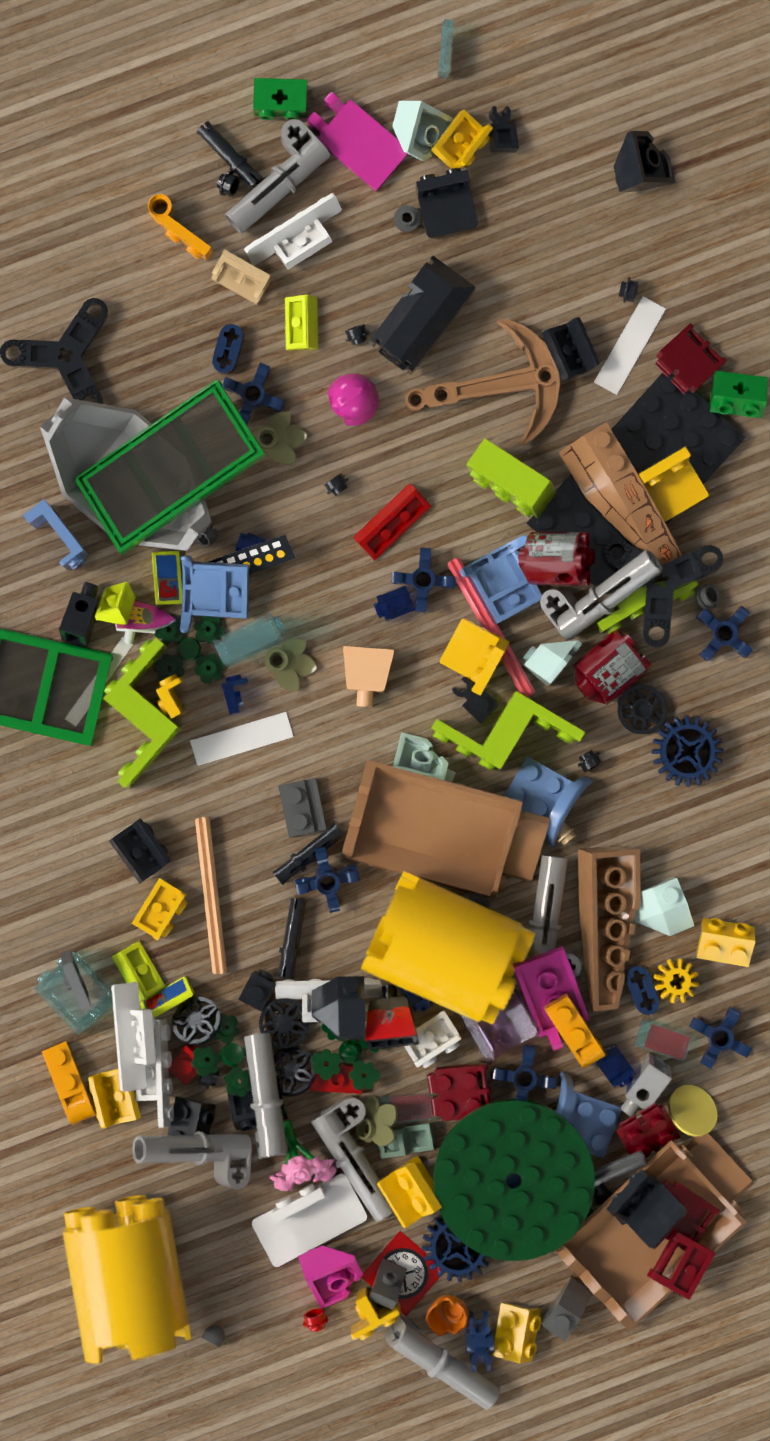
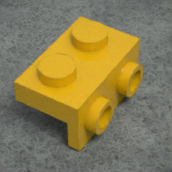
M462 110L431 151L450 169L467 168L476 158L474 155L475 151L478 148L484 147L489 141L490 137L488 134L493 127L490 124L482 127L466 110Z
M174 674L159 682L161 688L157 689L156 692L161 700L158 701V705L165 716L169 714L173 718L185 711L173 687L186 681L184 676L178 678Z
M159 878L132 924L153 936L157 941L160 940L161 936L167 938L174 924L170 923L175 913L180 916L188 903L184 900L187 894Z
M703 918L696 958L749 967L755 945V927L749 926L746 923L726 922L718 918Z
M118 1068L100 1072L88 1078L89 1090L96 1107V1117L102 1129L141 1118L134 1090L127 1092L120 1090Z
M507 1302L501 1303L492 1356L519 1364L531 1362L537 1349L535 1341L537 1331L541 1326V1309H529Z

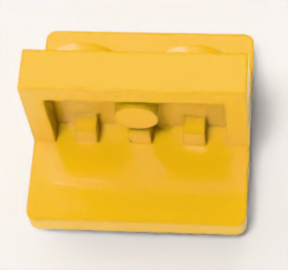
M418 1156L413 1157L377 1183L403 1228L411 1226L420 1218L433 1214L442 1208L434 1194L433 1179Z
M367 1287L357 1292V1300L355 1301V1309L361 1320L351 1326L353 1340L357 1338L364 1340L375 1333L374 1329L383 1324L384 1327L395 1323L398 1320L397 1316L401 1314L399 1301H397L394 1310L386 1306L379 1310L376 1303L369 1300L370 1292Z

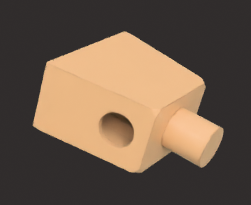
M343 646L347 690L357 691L356 706L372 707L373 692L384 693L394 650Z

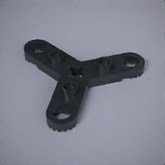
M88 299L83 303L81 309L75 315L59 341L8 340L1 346L0 357L10 367L58 369L73 399L84 400L85 397L92 395L97 398V403L104 404L103 398L82 356L106 321L108 308L101 299ZM92 305H99L102 308V315L97 319L90 318L87 314L89 307ZM12 346L18 347L21 351L19 358L14 361L9 360L6 356L8 348ZM63 349H66L67 352H73L70 356V362H66L64 359L59 360Z
M617 538L610 540L604 548L606 561L618 570L642 553L626 541ZM705 545L700 549L662 565L663 570L643 585L647 589L643 637L649 646L658 648L664 646L669 641L674 591L721 568L723 554L715 545ZM615 546H621L625 550L624 556L620 559H613L610 556V551ZM708 552H712L717 556V561L712 566H707L702 562L703 555ZM659 575L662 578L667 577L669 579L665 582L666 586L663 588L660 585H654L657 582L656 577ZM653 627H660L664 630V636L656 641L650 638L649 631Z

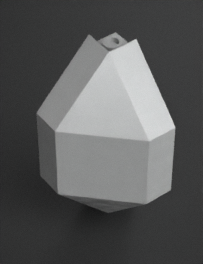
M64 397L55 414L40 425L41 432L62 496L106 532L81 489L75 483L74 478L149 427L151 423L133 409ZM162 432L133 452L167 508L200 486L192 457ZM125 459L90 482L124 538L158 515ZM205 499L138 545L187 551L202 537L212 522Z

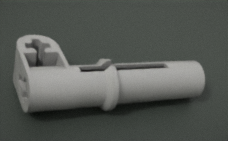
M293 119L285 122L281 130L282 145L291 157L280 166H274L272 173L224 214L229 223L240 234L244 233L289 192L293 194L296 191V186L330 157L325 146L300 120ZM290 133L294 135L299 133V141L301 142V144L306 139H308L309 141L305 143L299 150H296V148L298 147V140L295 137H292L290 139Z
M646 549L599 586H592L589 589V593L579 601L576 600L567 588L558 586L546 591L541 597L540 604L542 610L558 632L566 640L570 641L604 614L613 613V608L659 574L663 568L658 558L650 550ZM630 576L632 580H630L628 583H626L624 586H622L620 589L614 592L603 602L598 604L595 608H593L592 610L589 609L591 605H593L599 599L604 597L608 592H610L612 589H614L616 586H618L620 583H622ZM558 596L560 601L557 603L558 605H555L553 601ZM567 604L569 609L559 615L558 611Z
M542 855L534 915L533 920H529V924L532 927L531 931L535 932V936L528 951V958L556 948L558 931L562 928V924H559L568 858ZM553 884L545 943H543L542 936L548 900L549 885ZM565 951L569 962L573 964L571 969L576 978L580 973L581 963L573 953Z
M270 1033L246 1036L244 1041L254 1102L250 1105L255 1110L257 1131L255 1132V1143L258 1158L286 1155L288 1152L281 1113L283 1099H279Z
M346 1096L316 1115L310 1122L336 1160V1168L340 1167L374 1220L378 1222L394 1211L377 1185L380 1179L362 1153L364 1151L363 1146H358L348 1131L363 1120L365 1116L364 1104L356 1097ZM348 1104L353 1107L357 1106L354 1109V1116L345 1115L348 1123L344 1125L335 1110L339 1108L341 1112L346 1113L348 1111L346 1107ZM341 1141L373 1188L371 1191L367 1189L338 1143Z
M200 1131L194 1135L137 1136L133 1143V1156L137 1163L194 1162L197 1165H204L206 1162L214 1161V1178L218 1184L238 1190L245 1187L250 1179L252 1145L247 1134L206 1135ZM201 1147L210 1148V1147H211V1149L169 1150V1148H201Z
M399 1315L398 1320L392 1324L385 1334L384 1338L391 1348L425 1369L429 1377H437L485 1410L492 1407L500 1394L499 1386L478 1372H473L472 1368L450 1355L448 1348H440L425 1337L421 1329L405 1316Z

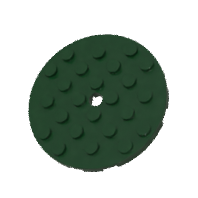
M511 1099L498 1102L493 1101L475 1108L450 1129L436 1157L433 1184L435 1197L442 1206L439 1211L449 1229L459 1240L474 1251L494 1259L525 1261L555 1251L570 1240L579 1230L592 1204L595 1176L589 1149L570 1121L546 1105L529 1100ZM511 1173H516L520 1175L522 1182L516 1187H510L506 1182L507 1176Z

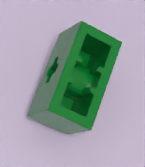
M254 78V116H259V119L273 120L275 116L285 117L286 120H301V117H307V79ZM278 96H283L284 98L281 105L277 104Z
M715 371L711 385L710 412L762 418L767 403L768 377Z

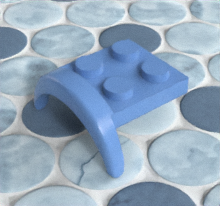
M523 535L460 570L463 578L471 577L496 624L541 600L542 594L537 585L528 583L519 567L518 549L525 545L528 535Z
M192 556L181 557L183 598L180 631L182 633H187L190 630L193 615L231 618L248 617V564L194 561Z
M527 756L504 797L522 801V811L550 818L546 832V843L551 847H555L560 829L568 813L582 792L592 784V779L584 776L572 782Z
M561 1071L559 1074L561 1091L556 1111L573 1124L574 1128L584 1139L590 1154L604 1158L621 1114V1107L574 1091L570 1075Z

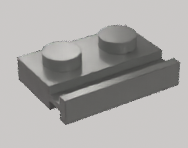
M316 778L278 786L289 837L327 830Z

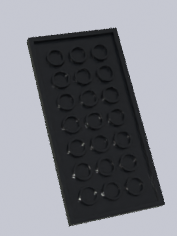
M661 373L611 430L638 475L686 447L691 455L688 460L702 484H704L746 437L720 413L710 412V404L696 392L692 393L690 390L683 394L671 382L675 377L673 373L668 377ZM570 474L555 491V495L540 517L537 519L532 516L526 524L534 532H588L590 536V549L595 550V563L590 565L589 569L591 575L590 582L597 587L618 571L605 559L604 548L606 544L615 538L622 539L630 545L632 544L584 497L573 476ZM673 518L666 521L665 524L667 525ZM615 546L610 551V556L613 559H620L625 554V550L621 546Z

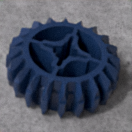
M689 715L684 716V724H681L680 719L675 717V727L669 722L664 723L668 732L666 733L659 729L657 733L663 737L662 740L653 739L652 741L654 744L660 745L659 749L651 750V754L660 755L659 759L653 760V764L662 763L663 767L659 768L658 773L662 774L667 770L669 773L665 778L666 781H670L673 776H676L675 785L677 786L681 784L682 779H685V786L690 787L692 778L696 785H701V775L708 781L711 779L707 773L708 770L717 773L718 769L712 765L713 762L722 763L721 758L715 757V753L724 752L723 748L715 749V744L722 742V739H712L711 736L716 734L717 730L714 728L707 732L706 729L710 724L708 721H705L701 727L698 726L700 717H695L692 724H690ZM690 729L698 732L701 736L689 742L678 731ZM672 737L677 751L668 760L666 747L669 739ZM698 743L693 747L694 752H691L693 753L692 758L684 756L677 759L682 755V744L688 747ZM704 743H707L708 757L703 765L698 756V751ZM685 760L694 766L697 771L688 774L679 772L673 767Z
M435 1216L434 1221L438 1226L434 1227L428 1224L427 1229L432 1235L423 1234V1239L430 1243L423 1244L422 1250L431 1251L424 1256V1260H434L429 1265L430 1270H434L439 1266L438 1277L443 1276L446 1271L448 1272L447 1281H451L453 1274H457L458 1282H462V1274L465 1273L467 1278L472 1280V1270L478 1275L482 1274V1270L478 1265L481 1264L484 1267L489 1265V1262L483 1258L485 1255L478 1253L473 1258L467 1249L468 1246L462 1244L464 1253L458 1248L451 1250L453 1247L452 1239L458 1243L461 1240L448 1228L445 1221H441L439 1217ZM442 1232L448 1241V1245L443 1250V1253L438 1256L435 1247L437 1238ZM459 1257L467 1264L453 1266L445 1263V1261Z

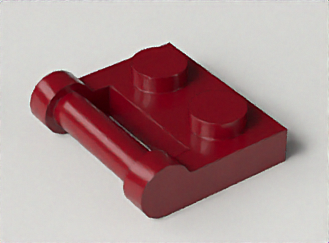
M673 1229L669 1234L670 1239L654 1268H650L647 1276L690 1300L715 1252L680 1231ZM679 1243H681L686 1248L668 1278L663 1275V1272Z

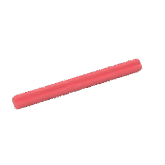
M457 557L448 562L451 573L455 577L481 626L506 640L471 577L463 578L460 574V570L465 567L461 559ZM508 644L501 657V661L519 693L528 698L535 694V690Z

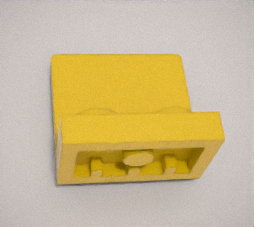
M686 447L638 475L664 522L709 496L688 460L691 455Z
M462 618L439 662L474 681L475 684L471 691L481 696L509 641L466 618Z

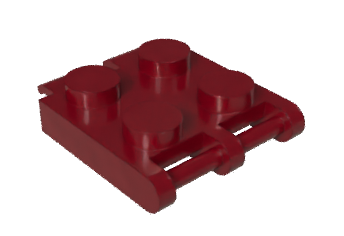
M691 323L656 355L658 360L654 364L666 377L671 373L675 375L671 382L683 394L688 390L694 393L715 371L727 362L725 357L721 358L709 346L711 343L708 340L705 341L693 329L694 326ZM688 333H690L701 344V346H699L698 343ZM705 349L718 361L717 363L704 351Z
M488 1064L436 1067L435 1072L428 1073L429 1093H438V1095L431 1096L430 1098L432 1115L434 1117L441 1116L442 1121L461 1120L475 1108L483 1105L481 1095H484L485 1104L490 1103L489 1094L491 1093V1087L488 1086L486 1076ZM478 1071L481 1072L483 1087H480Z
M657 1103L640 1112L641 1117L637 1118L634 1115L619 1124L621 1128L616 1130L629 1155L642 1151L646 1158L653 1150L657 1152L660 1150V1146H665L671 1140L674 1141V1139L681 1138L664 1105L658 1106Z
M665 1180L663 1184L687 1209V1214L674 1229L689 1238L697 1230L693 1240L698 1241L702 1234H706V1227L714 1215H718L721 1210L679 1182L675 1181L672 1185ZM710 1210L711 1212L709 1213L703 1224L700 1226L699 1223L701 1222L707 1211ZM679 1243L678 1247L684 1251L686 1246Z

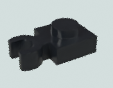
M493 106L489 111V118L492 122L490 125L493 127L488 134L491 152L516 153L519 149L516 124L508 123L511 110L509 106H506L502 111L503 116H500L497 113L496 106Z
M463 677L461 680L466 684V690L459 692L454 687L452 691L456 696L464 697L467 700L462 707L481 724L499 704L485 690H483L481 696L471 691L472 684L470 680Z

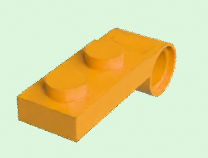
M156 194L152 196L148 202V210L152 219L166 230L165 236L176 244L181 241L187 246L186 251L196 259L202 257L207 261L213 253L212 248L172 219L173 206L166 195ZM159 203H164L168 206L167 211L163 214L154 212V207Z
M567 993L544 1006L546 1013L583 1069L607 1055L600 1041L593 1035Z
M65 1041L42 1051L70 1124L74 1125L95 1116V1105L86 1090L69 1043Z

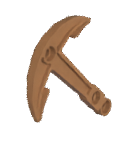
M499 318L497 324L514 339L520 350L525 349L530 364L529 367L460 383L452 381L427 386L424 390L418 388L411 389L406 395V405L413 411H419L425 406L436 408L457 404L460 400L534 390L536 408H533L529 426L519 442L524 446L543 431L557 406L560 387L559 372L544 341L529 328L517 322ZM543 372L549 373L551 376L550 380L543 381L541 374ZM444 391L447 394V398L439 400L437 398L438 392ZM412 397H420L421 403L419 405L412 404Z

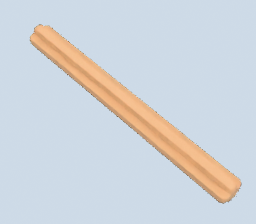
M209 817L196 818L195 824L213 974H224L227 972L210 819Z

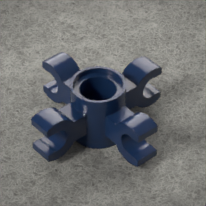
M261 362L253 381L241 384L225 377L222 384L226 391L242 397L244 403L239 413L247 425L254 408L264 405L277 412H282L285 404L284 400L265 393L263 385L270 372V366ZM250 389H258L261 395L258 400L250 401L246 398V393Z
M420 548L419 568L413 574L392 572L391 584L412 585L417 591L415 612L426 613L427 594L433 587L455 588V577L436 576L430 570L431 548ZM421 573L429 575L431 583L427 587L418 586L415 581L417 575Z
M741 606L728 621L719 622L706 609L702 610L696 619L711 630L712 640L699 655L705 661H709L721 646L729 645L741 657L747 658L753 649L737 637V627L750 612ZM722 626L727 627L731 632V637L728 641H723L718 636V630Z
M326 848L315 849L319 868L316 870L315 876L295 879L297 893L301 895L318 889L321 894L326 895L329 912L340 911L336 892L339 890L340 884L360 880L357 865L337 870L334 866L329 865ZM324 876H332L334 881L330 884H324L321 882V879Z
M729 1006L721 1024L712 1027L695 1017L692 1019L689 1027L707 1036L710 1044L700 1061L701 1064L711 1069L719 1052L731 1049L748 1058L752 1048L735 1040L731 1031L741 1012ZM723 1030L727 1034V1039L723 1044L718 1045L714 1042V1035L716 1032Z
M524 1045L521 1065L517 1066L514 1070L493 1067L492 1079L514 1083L517 1088L515 1099L527 1100L528 1091L532 1090L535 1086L556 1089L557 1084L556 1077L536 1074L532 1069L535 1054L534 1046ZM522 1071H528L532 1075L530 1083L526 1085L517 1082V1076Z
M484 1310L483 1318L477 1320L473 1317V1311H469L468 1323L470 1329H466L467 1354H470L472 1371L477 1372V1364L480 1362L487 1365V1371H491L492 1359L490 1353H494L493 1328H490L488 1312Z

